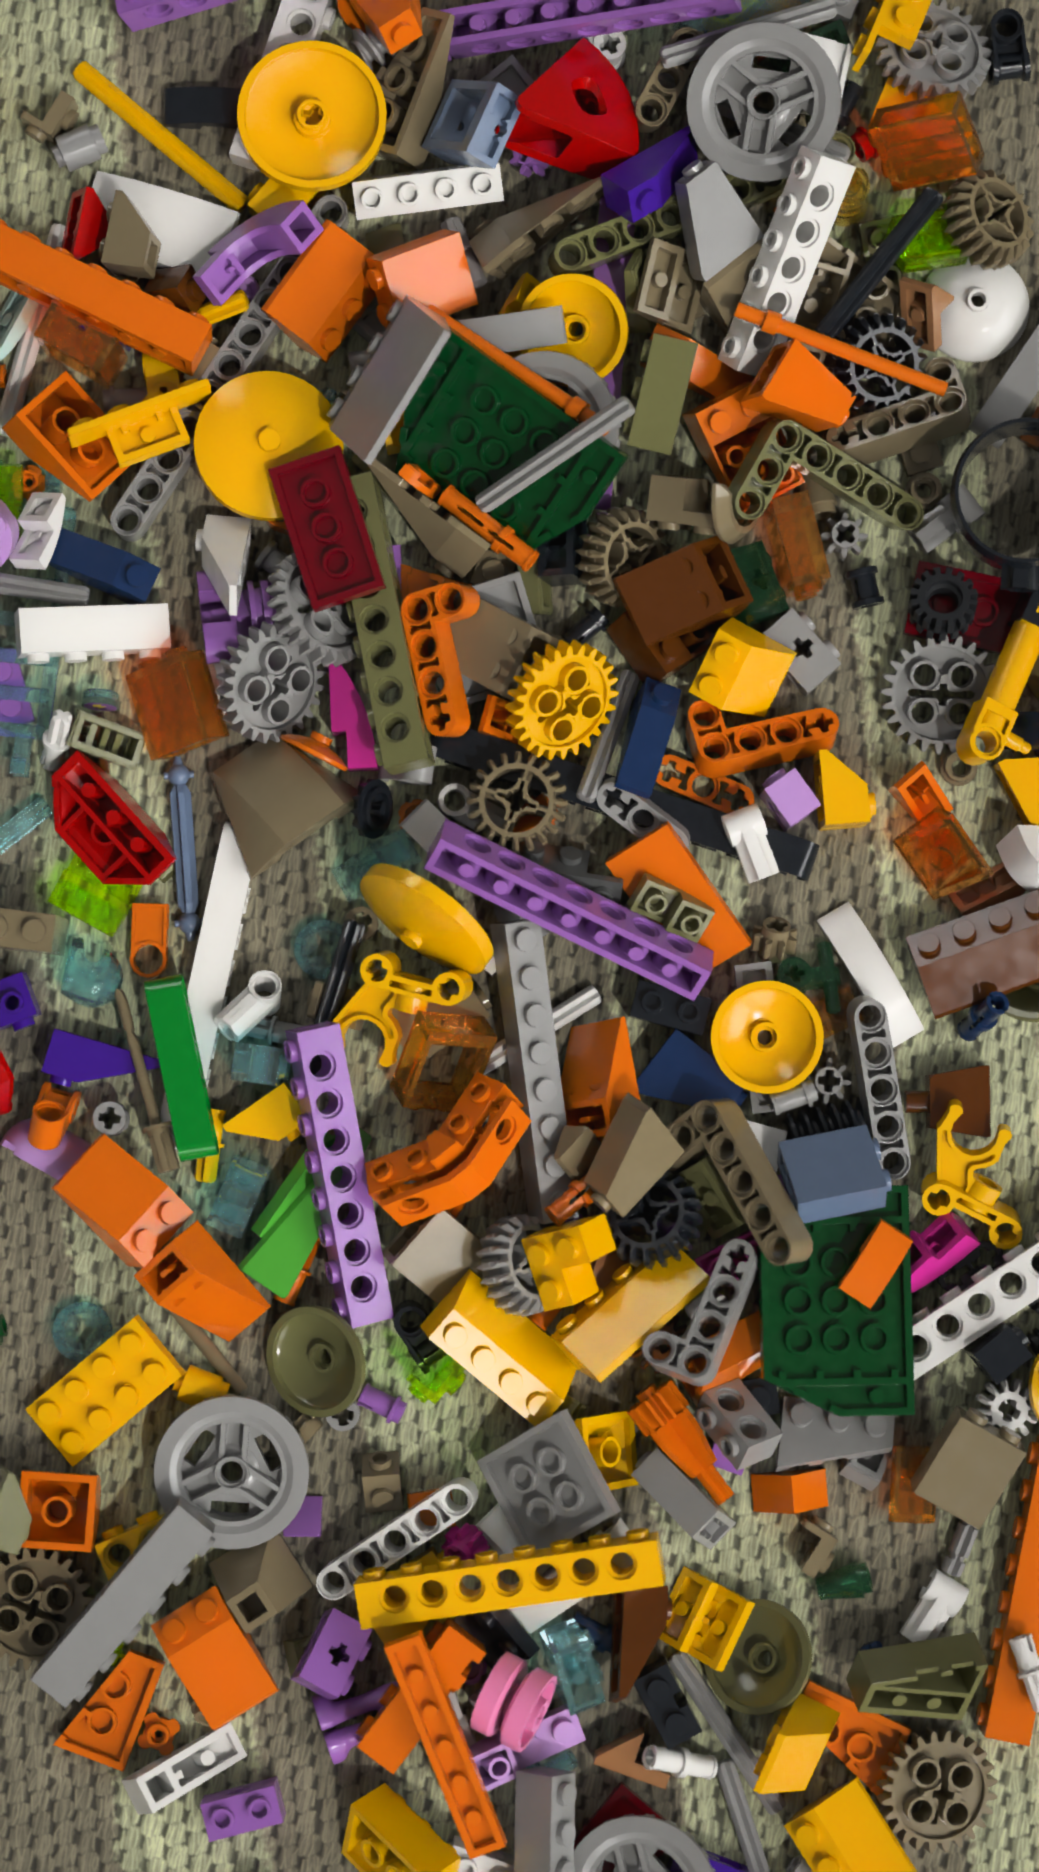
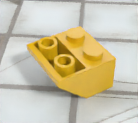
M802 1693L797 1697L792 1706L789 1705L782 1709L766 1741V1747L753 1771L754 1774L759 1776L753 1791L759 1794L805 1791L840 1713Z

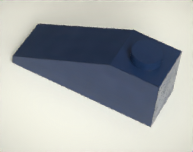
M61 528L54 553L48 564L127 604H144L161 569L127 551Z
M649 677L645 679L631 704L614 787L646 799L650 798L676 719L681 689Z

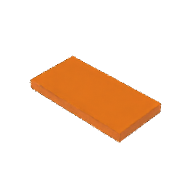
M669 821L606 859L605 864L614 877L623 879V889L629 898L632 896L644 873H647L687 892L715 910L716 913L698 941V944L713 950L712 969L751 946V938ZM648 918V919H650V920H652V921H654V922H656V923H658V924H660V925L663 926V924H662L661 922H658V921H656V920H653V919H651V918Z

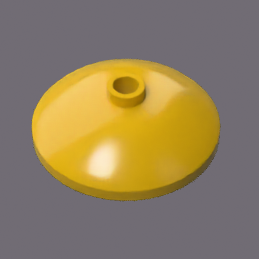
M580 273L561 274L540 283L527 296L520 311L562 305L568 343L520 350L521 353L556 351L569 354L584 363H588L600 377H606L620 362L628 342V319L618 296L602 281ZM573 322H579L582 325L583 332L580 336L572 333L571 325ZM550 382L558 386L568 387L565 383Z
M778 981L752 982L733 991L717 1009L710 1032L712 1053L724 1075L739 1087L762 1094L783 1092L804 1081L816 1067L824 1042L821 1018L812 1002L798 989ZM762 1030L768 1031L771 1036L769 1043L766 1045L759 1043L757 1039L758 1033Z

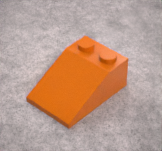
M67 371L63 372L2 427L28 458L89 502L128 468L120 469L107 436L71 448L67 429L72 427L74 422L85 417L95 419L106 414Z
M104 1133L90 1145L52 1187L127 1266L144 1268L194 1213L167 1184Z
M216 1585L151 1625L166 1657L212 1730L216 1731L279 1691L249 1633L246 1634L226 1604L220 1588Z

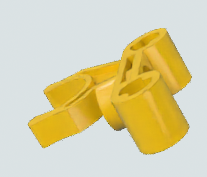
M382 950L367 956L362 961L360 975L365 983L333 1019V1022L340 1023L344 1049L345 1034L348 1027L354 1021L360 1019L375 1023L382 1030L385 1038V1049L379 1059V1063L384 1067H389L397 1061V1050L403 1036L401 1026L392 1014V1009L414 1015H426L428 1002L453 1006L466 1000L471 995L473 981L471 976L461 969H451L438 975L435 979L402 971L400 958L391 951ZM377 960H381L382 968L387 969L385 978L381 977L380 970L375 968ZM454 979L459 985V992L451 995L447 991L446 983Z
M952 1099L949 1101L946 1112L936 1124V1172L926 1175L922 1180V1204L926 1211L936 1216L945 1215L953 1208H956L986 1223L992 1244L1000 1249H1011L1021 1242L1023 1236L1020 1216L1013 1207L997 1200L1003 1190L998 1183L982 1174L974 1172L976 1169L987 1168L999 1161L1005 1145L1012 1138L1011 1128L1007 1124H999L995 1138L989 1145L973 1150L964 1148L955 1142L951 1134L954 1122L963 1114L961 1101ZM940 1189L947 1192L945 1195L939 1193L936 1198L929 1195L931 1192L937 1194ZM1009 1223L1011 1224V1229L1001 1232L998 1231V1225Z

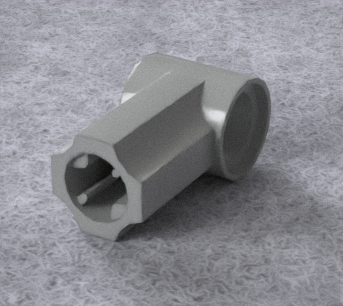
M964 484L959 485L960 506L965 521L969 525L973 521L976 522L986 512ZM950 493L937 503V507L924 515L922 523L917 528L907 530L912 540L925 555L957 532L950 511Z

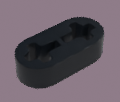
M981 1240V1244L952 1267L955 1270H959L967 1266L969 1271L959 1277L961 1284L958 1286L961 1291L974 1283L971 1276L987 1266L985 1263H981L976 1267H973L971 1262L981 1256L979 1249L984 1247L987 1251H995L996 1255L991 1258L993 1262L991 1268L993 1270L1004 1262L1002 1249L997 1248L990 1240ZM947 1271L936 1279L942 1289L950 1291L956 1285L952 1282L946 1284L944 1278L948 1276Z

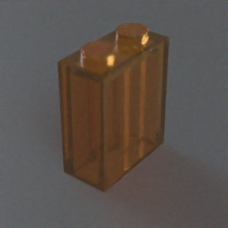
M960 90L879 108L868 128L870 144L873 148L877 149L881 159L882 173L885 178H889L894 192L977 175L985 154Z
M186 646L177 647L166 651L165 659L159 661V658L143 661L138 664L139 670L125 676L151 761L172 759L175 756H181L229 736L226 722L222 719V709L217 708L219 700L217 694H215L214 683L203 650L188 651Z

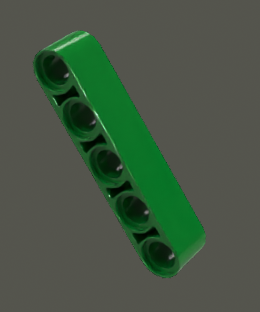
M181 973L144 981L145 994L180 1161L185 1162L219 1155L218 1141L183 975Z

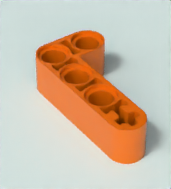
M446 582L412 592L403 599L401 604V617L424 722L431 734L440 737H460L468 731L471 723L450 623L474 616L480 606V596L473 587L454 582ZM460 592L461 604L455 609L453 599L456 593ZM424 602H426L428 606V611L426 616L422 619L420 616V608L421 605ZM433 638L436 643V648L434 653L430 656L428 652V644L430 640ZM439 675H442L444 685L441 691L438 692L436 680Z
M698 700L689 707L685 734L698 772L704 777L718 778L811 757L818 750L827 749L830 751L836 740L839 719L830 709L815 708L726 728L721 710L704 700ZM703 719L711 724L707 726H702L697 724L695 721ZM787 736L791 738L792 741L783 742L780 741L777 737ZM751 744L757 749L746 750L741 745ZM716 752L721 757L710 758L705 753Z

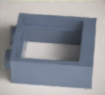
M452 79L421 147L451 165L495 169L520 114L515 105L519 95L499 82ZM459 123L462 124L461 130L457 129ZM497 125L500 129L498 134H496L494 131Z

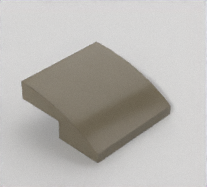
M655 237L650 239L633 311L655 324L659 323L682 335H689L692 333L704 281L694 280L691 276L684 248Z

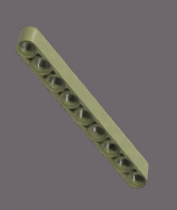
M840 132L835 133L832 139L849 147L851 153L847 162L850 163L855 156V144L848 135ZM730 174L725 175L731 185L741 190L743 195L741 201L747 209L779 197L788 178L775 180V187H771L764 182L746 181ZM671 196L663 207L635 223L620 216L560 240L548 258L550 271L555 276L567 273L582 274L631 255L636 249L643 248L644 250L648 248L650 239L653 237L667 241L682 235L683 231L677 196ZM667 211L673 214L676 218V226L665 224L661 218V212ZM627 225H637L642 230L643 238L634 239L628 233ZM599 237L606 240L609 244V252L598 251L594 246L593 239ZM569 251L572 253L576 264L573 266L565 265L560 259L559 252Z

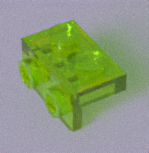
M937 209L895 262L903 273L966 264L968 256L960 257L959 247L957 245L951 246L953 242L951 234L944 232L948 227V224L941 219L945 213L944 209ZM905 214L892 217L885 239Z
M451 1357L430 1382L413 1367L406 1378L410 1383L408 1390L422 1403L425 1404L429 1399L436 1404L445 1392L452 1396L462 1385L467 1376L463 1373L465 1368Z

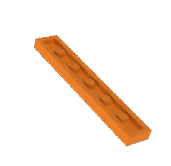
M422 1630L385 1643V1653L469 1858L473 1859L506 1847L507 1839Z

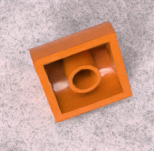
M22 1470L20 1489L31 1514L32 1522L30 1524L29 1536L21 1548L92 1553L96 1543L100 1518V1475Z

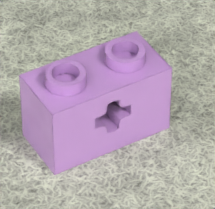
M784 768L775 772L762 784L765 789L759 795L784 832L822 805L796 768L788 773Z

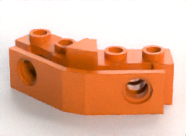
M476 1072L438 1131L434 1130L431 1135L426 1136V1140L365 1163L369 1195L401 1227L473 1200L490 1186L531 1123V1119L522 1111L524 1105L504 1083ZM489 1116L486 1125L482 1128L483 1123L485 1122V1120H486L487 1117ZM407 1181H417L411 1184H404Z

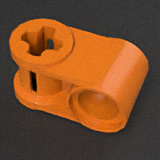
M48 1081L43 1083L37 1101L33 1106L27 1137L33 1147L41 1150H53L60 1145L69 1125L74 1121L82 1093L77 1090L71 1093L52 1087L51 1082Z

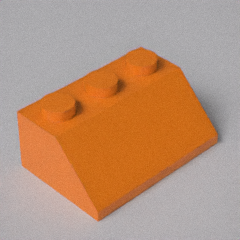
M328 219L322 224L324 230L300 254L261 308L298 347L326 363L376 296L375 291L367 280V270L369 268L366 261L367 257L375 254Z

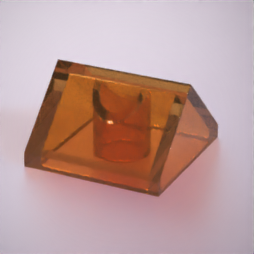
M938 806L898 835L893 841L933 900L990 878L994 873L954 814Z

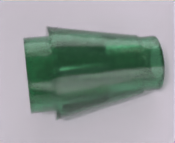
M854 1561L822 1577L815 1578L820 1600L865 1598V1594L874 1591L866 1562L857 1564Z

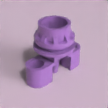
M205 571L196 572L206 663H220L221 659L230 660L232 655L227 647H239L237 635L249 637V627L253 626L260 629L264 621L274 624L275 621L271 617L277 613L276 609L267 606V602L274 597L266 592V588L272 585V583L268 580H260V587L254 588L253 581L246 580L247 589L242 590L237 616L228 614Z

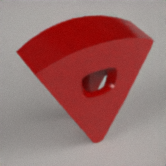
M584 37L522 92L515 101L520 114L505 145L508 149L592 180L638 154L639 128L629 91L609 60ZM499 126L494 129L495 133L498 134Z

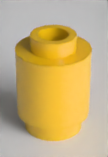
M190 1364L186 1373L175 1381L172 1390L179 1392L176 1400L189 1405H195L211 1396H224L228 1393L231 1384L222 1381L223 1377Z

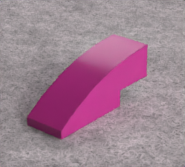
M331 664L329 665L331 732L333 736L346 735L349 772L379 771V765L374 752L375 738L362 699L343 666L340 665L335 668Z
M950 1211L945 1215H940L921 1234L914 1230L910 1232V1238L913 1239V1243L910 1246L911 1294L943 1275L981 1244L965 1221L955 1213Z

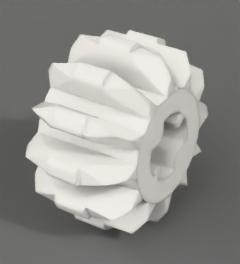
M1005 1378L998 1384V1390L993 1384L986 1382L984 1386L990 1393L989 1397L987 1398L982 1394L976 1395V1400L986 1404V1407L977 1408L976 1410L988 1416L989 1421L987 1423L998 1429L1006 1426L1015 1431L1017 1428L1021 1434L1026 1436L1029 1434V1431L1023 1423L1027 1420L1030 1423L1036 1424L1038 1421L1035 1416L1028 1413V1410H1032L1030 1401H1026L1029 1398L1028 1387L1020 1391L1022 1381L1018 1378H1014L1009 1387L1008 1381ZM1011 1399L1010 1405L1015 1408V1412L1012 1416L1007 1413V1418H1003V1412L999 1410V1405L1001 1402L1008 1404L1007 1400Z

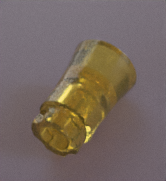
M856 167L848 186V190L852 193L846 191L834 225L851 226L858 223L865 216L869 206L868 193L870 182L868 174L863 168Z

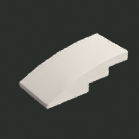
M97 171L92 185L106 211L109 203L114 200L115 190L123 191L135 204L161 242L156 269L192 264L197 272L211 257L208 251L237 227L241 214L235 210L167 188L106 172Z

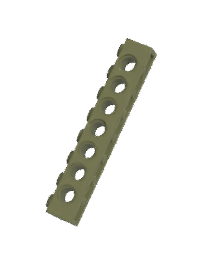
M372 471L352 475L351 479L361 510L365 511L364 519L387 588L377 591L372 595L346 602V608L351 623L356 622L358 636L353 637V644L358 659L363 658L365 668L364 672H360V680L364 693L370 694L372 707L367 708V716L371 729L377 730L379 743L374 744L375 757L379 766H384V769L391 775L435 766L429 731L423 718L401 617L403 598L380 482ZM386 617L383 628L378 631L370 630L371 623L375 618ZM385 652H392L393 658L390 664L385 667H378V658ZM400 688V695L396 701L392 703L384 702V697L388 690ZM407 724V731L402 738H391V732L396 725Z

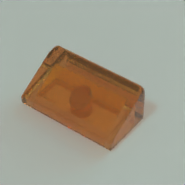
M923 1445L893 1446L888 1521L933 1524L935 1522L936 1505L916 1495L910 1482L931 1447Z

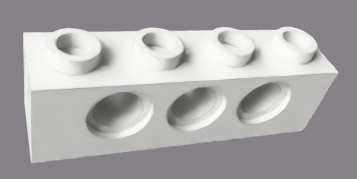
M499 161L495 169L456 165L422 171L356 178L352 181L357 220L504 201Z

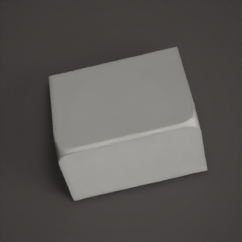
M893 1452L845 1460L839 1474L865 1489L873 1491L880 1483Z

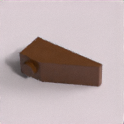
M668 1586L614 1593L609 1702L616 1703L627 1698L667 1625V1620H670L673 1604L671 1597H668Z

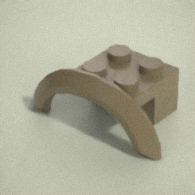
M651 474L646 520L658 521L657 528L680 531L691 530L693 526V533L704 535L717 534L722 542L733 544L750 532L759 518L755 520L735 519L732 493L725 484H712V511L706 510L710 479Z

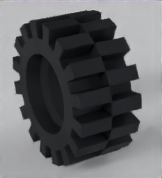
M940 567L933 568L932 575L927 570L922 573L921 580L917 577L914 581L909 597L908 613H910L909 620L911 624L917 622L916 630L920 634L926 629L927 638L932 639L934 633L939 634V641H945L948 633L951 639L958 638L959 630L964 634L968 630L969 624L972 625L978 603L977 589H972L974 583L970 578L964 582L965 574L959 571L954 576L952 575L953 568L947 567L945 574H941ZM934 595H947L956 601L957 608L951 613H939L930 608L928 600Z

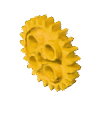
M573 639L568 644L563 640H559L557 649L550 644H546L544 656L534 652L533 659L535 663L532 666L524 662L522 663L526 673L524 676L514 675L513 679L519 685L517 689L507 691L514 698V701L505 705V709L512 713L506 719V723L513 727L510 734L519 740V745L535 756L540 757L543 755L548 760H552L554 755L562 760L565 759L567 750L574 755H578L579 744L581 743L588 748L591 746L589 737L592 734L599 737L601 734L598 728L600 723H610V720L605 716L606 711H613L616 709V706L611 704L609 700L619 694L618 691L610 687L618 681V678L610 673L614 666L606 661L607 657L586 642L582 644Z

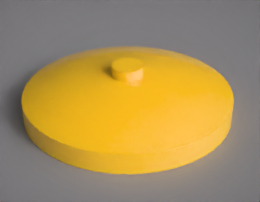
M308 40L281 46L267 54L254 66L245 79L240 91L237 105V121L244 149L254 165L263 174L276 183L294 190L319 192L335 189L353 181L371 165L379 153L385 137L387 111L380 83L363 60L341 46L329 42Z
M257 371L230 380L208 399L199 415L195 428L194 457L204 485L223 506L241 516L260 521L284 520L268 469L336 445H340L343 451L344 442L329 429L331 418L327 416L331 404L314 386L288 373Z
M385 863L371 866L361 879V893L374 914L395 936L424 957L446 968L461 969L468 974L482 972L493 957L491 941L480 924L456 900L428 880L404 868Z

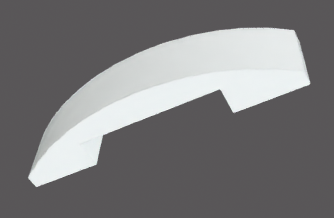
M849 901L816 920L862 996H869L885 1007L893 1048L925 1030L889 963ZM868 1005L869 1008H870V1010L872 1011V1013H873V1015H874V1008H873V1006H872V1005Z

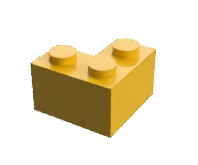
M605 1213L565 1222L560 1227L557 1225L548 1226L521 1239L544 1311L573 1306L600 1292L590 1262L616 1250Z

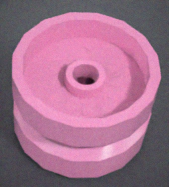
M506 1652L494 1666L478 1696L470 1720V1728L488 1737L493 1736L500 1730L501 1744L521 1753L534 1737L549 1708L557 1685V1676L539 1667L528 1674L527 1661L510 1652Z

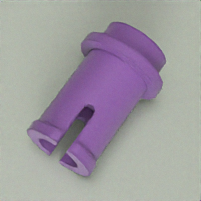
M369 1383L364 1387L357 1405L387 1418L386 1422L389 1424L391 1421L398 1424L407 1407V1403L401 1401V1396L395 1398L371 1386Z

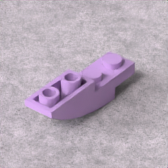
M568 1702L546 1712L534 1737L521 1753L501 1744L500 1730L491 1737H484L469 1748L485 1788L489 1791L515 1779L516 1771L585 1741L586 1738L574 1706Z

